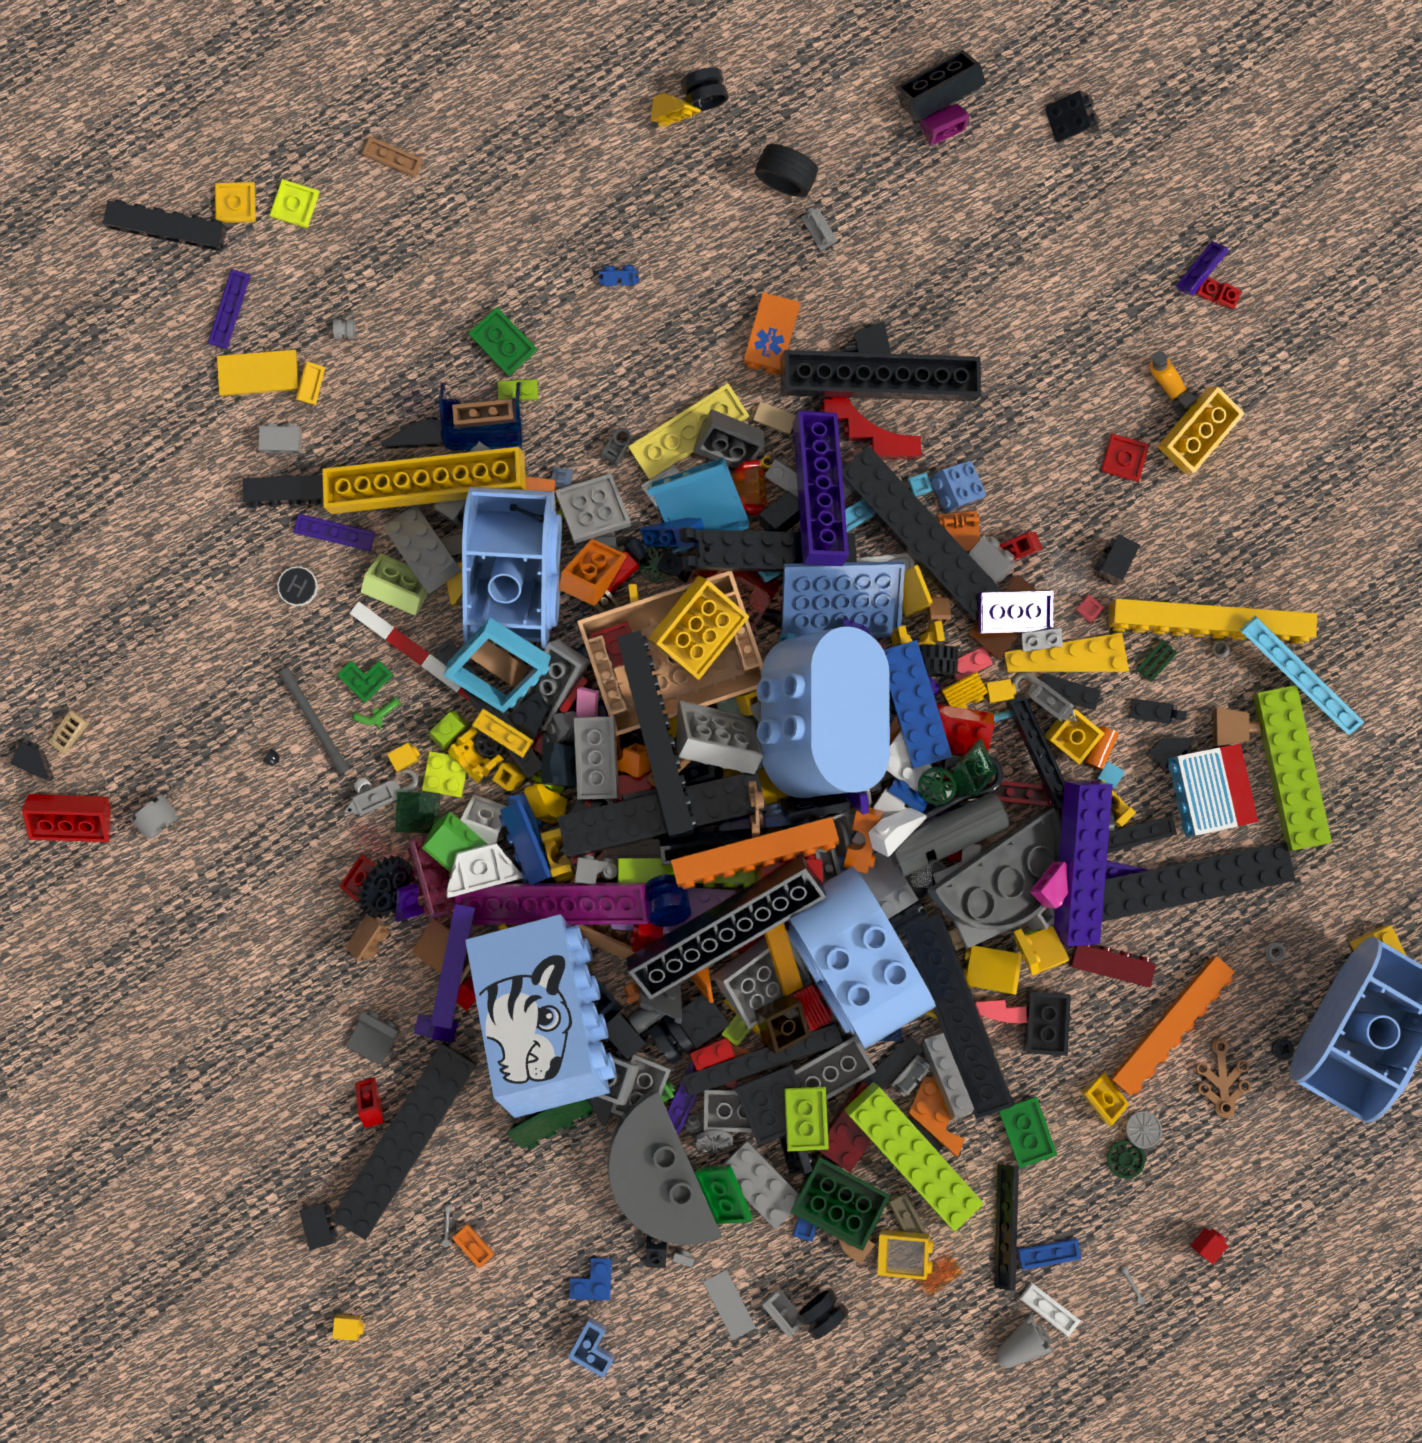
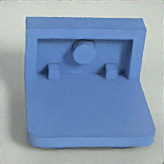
M971 461L943 469L929 478L945 514L954 511L964 504L986 496V492Z

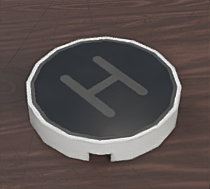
M299 566L285 570L279 577L277 584L278 593L281 598L289 605L296 607L310 603L318 591V583L314 574L307 568Z

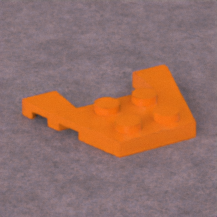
M924 1076L908 1115L927 1132L931 1133L955 1157H958L965 1139L946 1131L950 1120L949 1112L935 1078Z

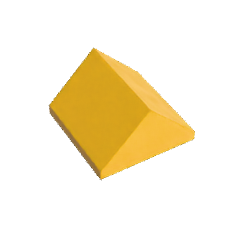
M1105 1072L1080 1091L1108 1126H1112L1130 1105Z

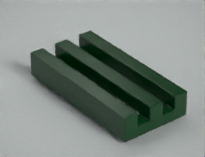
M1163 639L1136 668L1149 682H1152L1178 653L1170 645L1166 644V641ZM1163 646L1165 649L1160 653V655L1153 661V663L1145 671L1142 670V668ZM1169 651L1171 654L1150 677L1148 675L1150 671Z

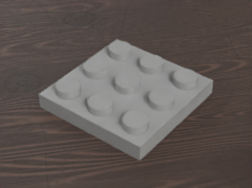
M611 473L555 490L556 498L574 544L631 526L629 516Z

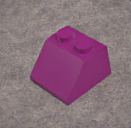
M958 103L954 105L949 104L935 114L932 113L922 120L920 126L929 145L932 146L965 131L970 116Z

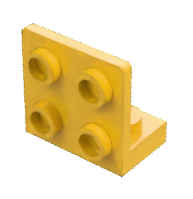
M1053 926L1030 935H1024L1022 929L1014 931L1015 943L1020 953L1023 954L1022 957L1032 976L1069 961V957Z

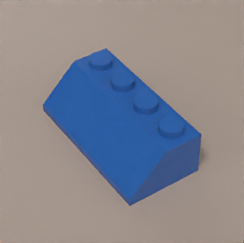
M519 800L501 809L502 815H499L502 826H506L509 834H506L510 846H515L517 852L514 853L517 863L523 866L524 871L521 873L525 883L529 882V884L533 885L552 878L549 861L525 802Z

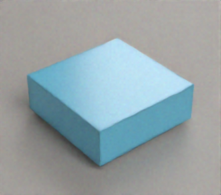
M927 472L907 479L911 491L916 497L933 492Z
M1107 761L1097 779L1113 784L1112 788L1115 789L1125 771Z

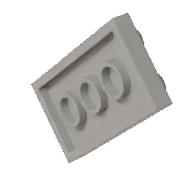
M615 716L574 718L577 799L619 798Z

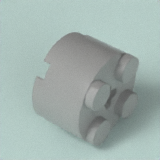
M163 794L159 795L155 802H149L135 814V817L130 819L145 838H155L163 832L162 826L171 825L179 818L177 816L178 812Z

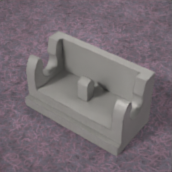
M780 1288L776 1289L762 1301V1306L788 1337L802 1326V1323L796 1317L799 1311Z

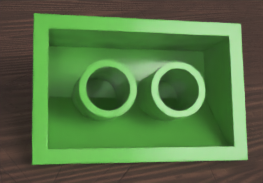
M449 811L435 821L422 849L451 873L457 852L484 846L487 843Z

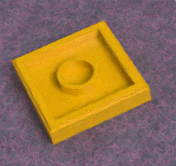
M215 183V219L223 223L256 222L255 183Z

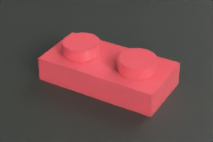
M979 648L958 658L957 674L954 675L956 681L993 665L988 652L984 648Z

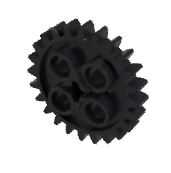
M390 855L389 859L384 857L383 862L377 860L376 867L371 865V872H365L367 877L366 879H361L363 885L358 887L361 892L357 894L360 898L357 903L361 905L360 909L364 913L375 919L377 917L382 919L384 915L389 917L390 912L395 914L397 889L410 885L415 880L412 877L415 872L411 870L412 866L409 862L399 856L394 857Z

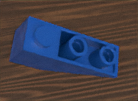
M684 518L644 526L640 528L645 546L694 547L697 545V542L683 543L680 541V529L692 527L696 530H704L702 518Z

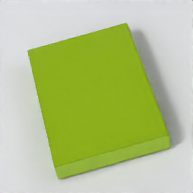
M826 1087L784 1088L787 1151L829 1149Z

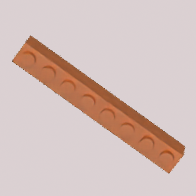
M833 817L673 859L671 863L678 887L688 889L694 887V883L702 881L703 884L713 882L715 877L723 876V878H729L734 876L735 872L743 870V873L754 871L756 866L763 865V867L775 865V861L783 859L784 862L796 859L795 856L803 854L805 857L815 854V851L819 849H824V851L835 849V845L839 844V838Z
M1212 955L1111 1075L1110 1079L1128 1095L1137 1094L1143 1087L1142 1082L1146 1078H1151L1156 1072L1154 1068L1158 1063L1162 1064L1168 1058L1169 1050L1180 1044L1182 1041L1180 1037L1194 1027L1195 1019L1198 1016L1202 1017L1208 1010L1206 1006L1220 996L1221 993L1219 991L1221 988L1228 986L1234 979L1232 975L1235 971L1220 958Z

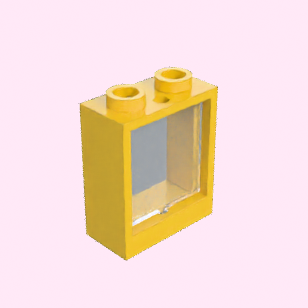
M881 1230L879 1234L877 1275L927 1280L928 1274H932L933 1261H929V1253H933L934 1242L930 1241V1234Z

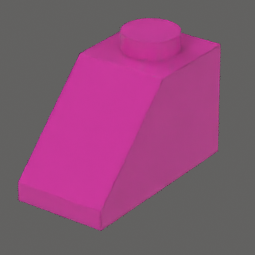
M1052 862L1030 890L1031 894L1044 908H1058L1063 904V899L1068 894L1067 864L1065 862Z

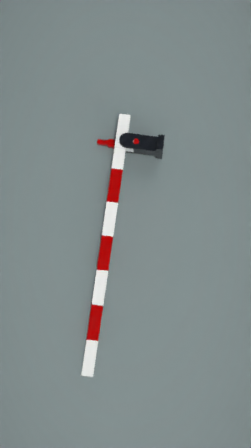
M358 602L350 612L352 616L472 703L461 686L443 676L446 666L362 603ZM537 734V741L531 748L542 755V736ZM613 798L579 799L569 814L601 807L605 802L607 804H614Z

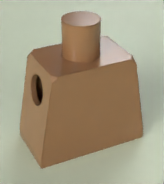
M1225 708L1213 709V747L1247 742L1250 739L1249 733H1260V722L1249 721L1248 712Z

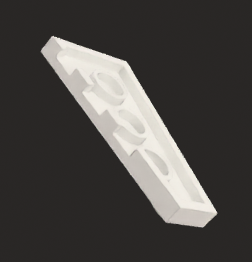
M900 731L890 744V758L886 771L897 779L906 781L911 789L919 792L918 781L924 771L932 767L930 764L912 769ZM935 772L928 773L926 776L933 778ZM922 784L923 791H925L928 787ZM952 790L945 791L947 793V797L951 795ZM928 791L926 795L929 796L932 792ZM936 794L934 795V797H932V799L938 800L936 798Z

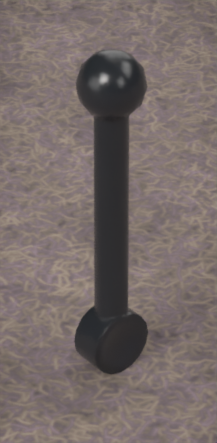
M516 504L510 505L511 511H518L537 518L540 522H544L543 514L537 515L519 508Z

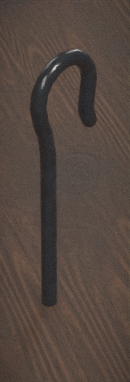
M977 753L969 756L958 765L949 766L947 770L951 774L964 771L974 762L984 761L994 768L995 780L989 787L962 793L952 798L949 802L924 813L927 818L922 823L966 800L979 798L990 792H996L1003 782L1001 764L988 754Z

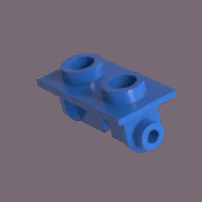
M611 265L603 266V269H599V274H603V276L599 277L600 285L617 286V278H621V286L635 285V283H639V275H635V273L639 272V268H634V265H623V269H615V266Z

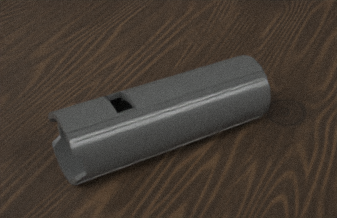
M990 792L917 827L889 857L895 867L901 868V877H906L1008 828V815L1000 799Z

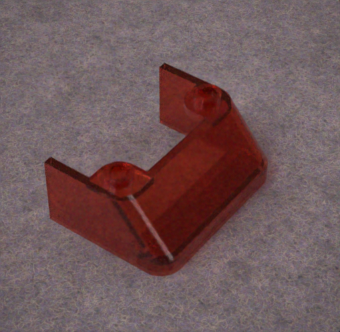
M695 571L688 584L693 583L698 576L705 579L715 576L718 571ZM732 571L735 579L754 589L749 599L751 607L759 611L751 625V630L754 632L777 594L779 583L774 578L765 584L758 572Z

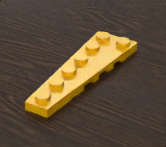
M1122 633L1062 642L1063 646L1025 652H1023V649L1004 653L1007 672L1129 671Z

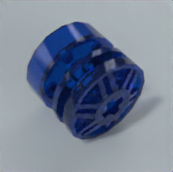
M675 874L660 875L645 883L646 899L648 902L647 911L649 921L653 925L669 927L683 923L690 918L692 912L689 898L687 897V889L678 887Z

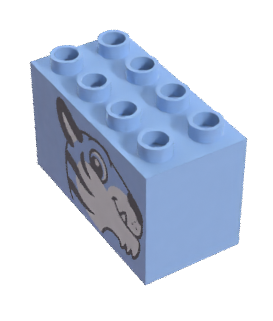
M560 914L466 939L494 1099L516 1118L610 1093L608 1079L616 1077V1068L611 1053L606 1054L603 1043L600 1042V1040L608 1038V1030L603 1014L598 1015L596 1006L592 1002L600 999V991L596 977L594 975L590 976L586 963L593 961L589 941L587 938H582L579 926L570 927Z

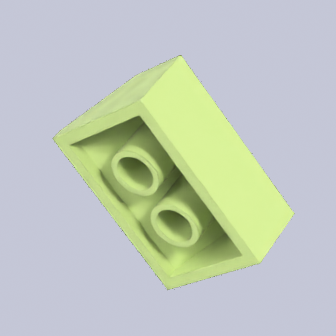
M382 553L379 554L366 572L361 593L415 616L428 594L408 564Z

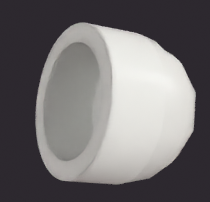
M358 778V781L354 783V788L358 794L372 788V784L366 778Z

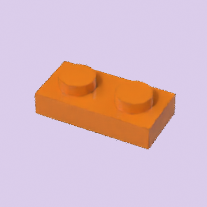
M469 1224L464 1226L452 1238L479 1269L495 1255L492 1249Z

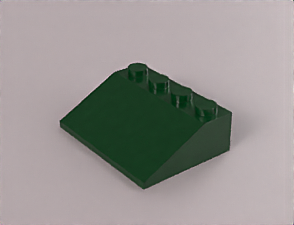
M589 1099L539 1111L512 1125L507 1134L521 1149L527 1147L529 1150L539 1144V1139L545 1137L547 1140L557 1134V1129L563 1127L565 1130L574 1125L573 1120L579 1117L583 1120L592 1115L591 1110H593Z
M815 1155L812 1160V1172L805 1174L791 1213L863 1251L891 1195Z

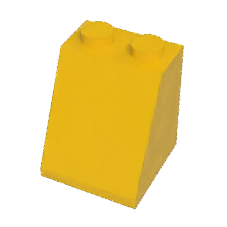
M972 946L969 949H965L964 960L967 961L966 969L963 968L969 986L1016 995L1023 954L980 946Z

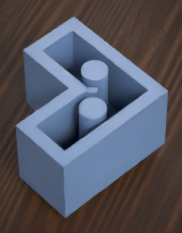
M589 1317L570 1350L568 1358L604 1378L614 1360L615 1354L599 1346L607 1326Z

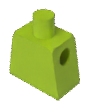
M457 710L451 711L430 731V738L445 751L471 724Z

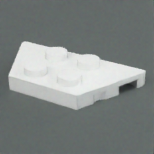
M496 843L464 850L455 854L446 897L450 898L521 879L523 876Z

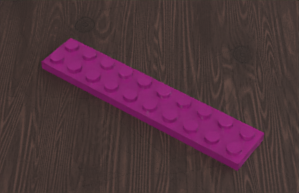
M645 882L498 884L454 896L455 904L476 908L472 925H501L503 923L505 925H522L560 914L568 924H648L650 922Z

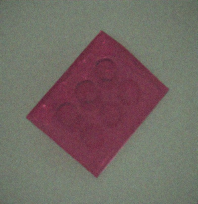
M428 836L410 838L407 841L408 854L413 861V871L418 879L419 893L423 897L425 904V914L429 920L453 914L455 906L454 896L446 897L449 882L447 869L422 849Z

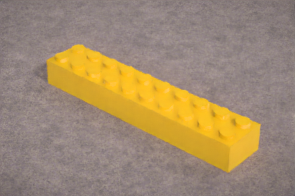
M519 447L323 469L324 508L331 514L464 500L467 498L470 487L526 490L525 455Z
M1115 599L1109 603L1108 627L1113 628V631L1116 632L1133 629V633H1145V631L1152 630V634L1157 635L1172 632L1173 636H1185V634L1192 633V637L1199 638L1205 635H1212L1214 639H1224V637L1232 636V640H1244V638L1248 637L1240 629L1250 619L1257 616L1283 643L1290 640L1292 644L1303 645L1304 642L1306 643L1316 638L1317 613Z

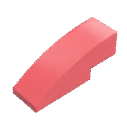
M1004 999L975 1001L980 1015L1001 1022L1027 1023L1025 1006L1006 1007Z

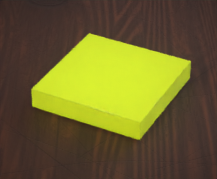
M282 179L269 216L308 229L320 191Z

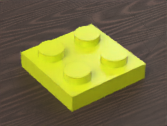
M429 751L422 791L462 798L467 772L451 755Z

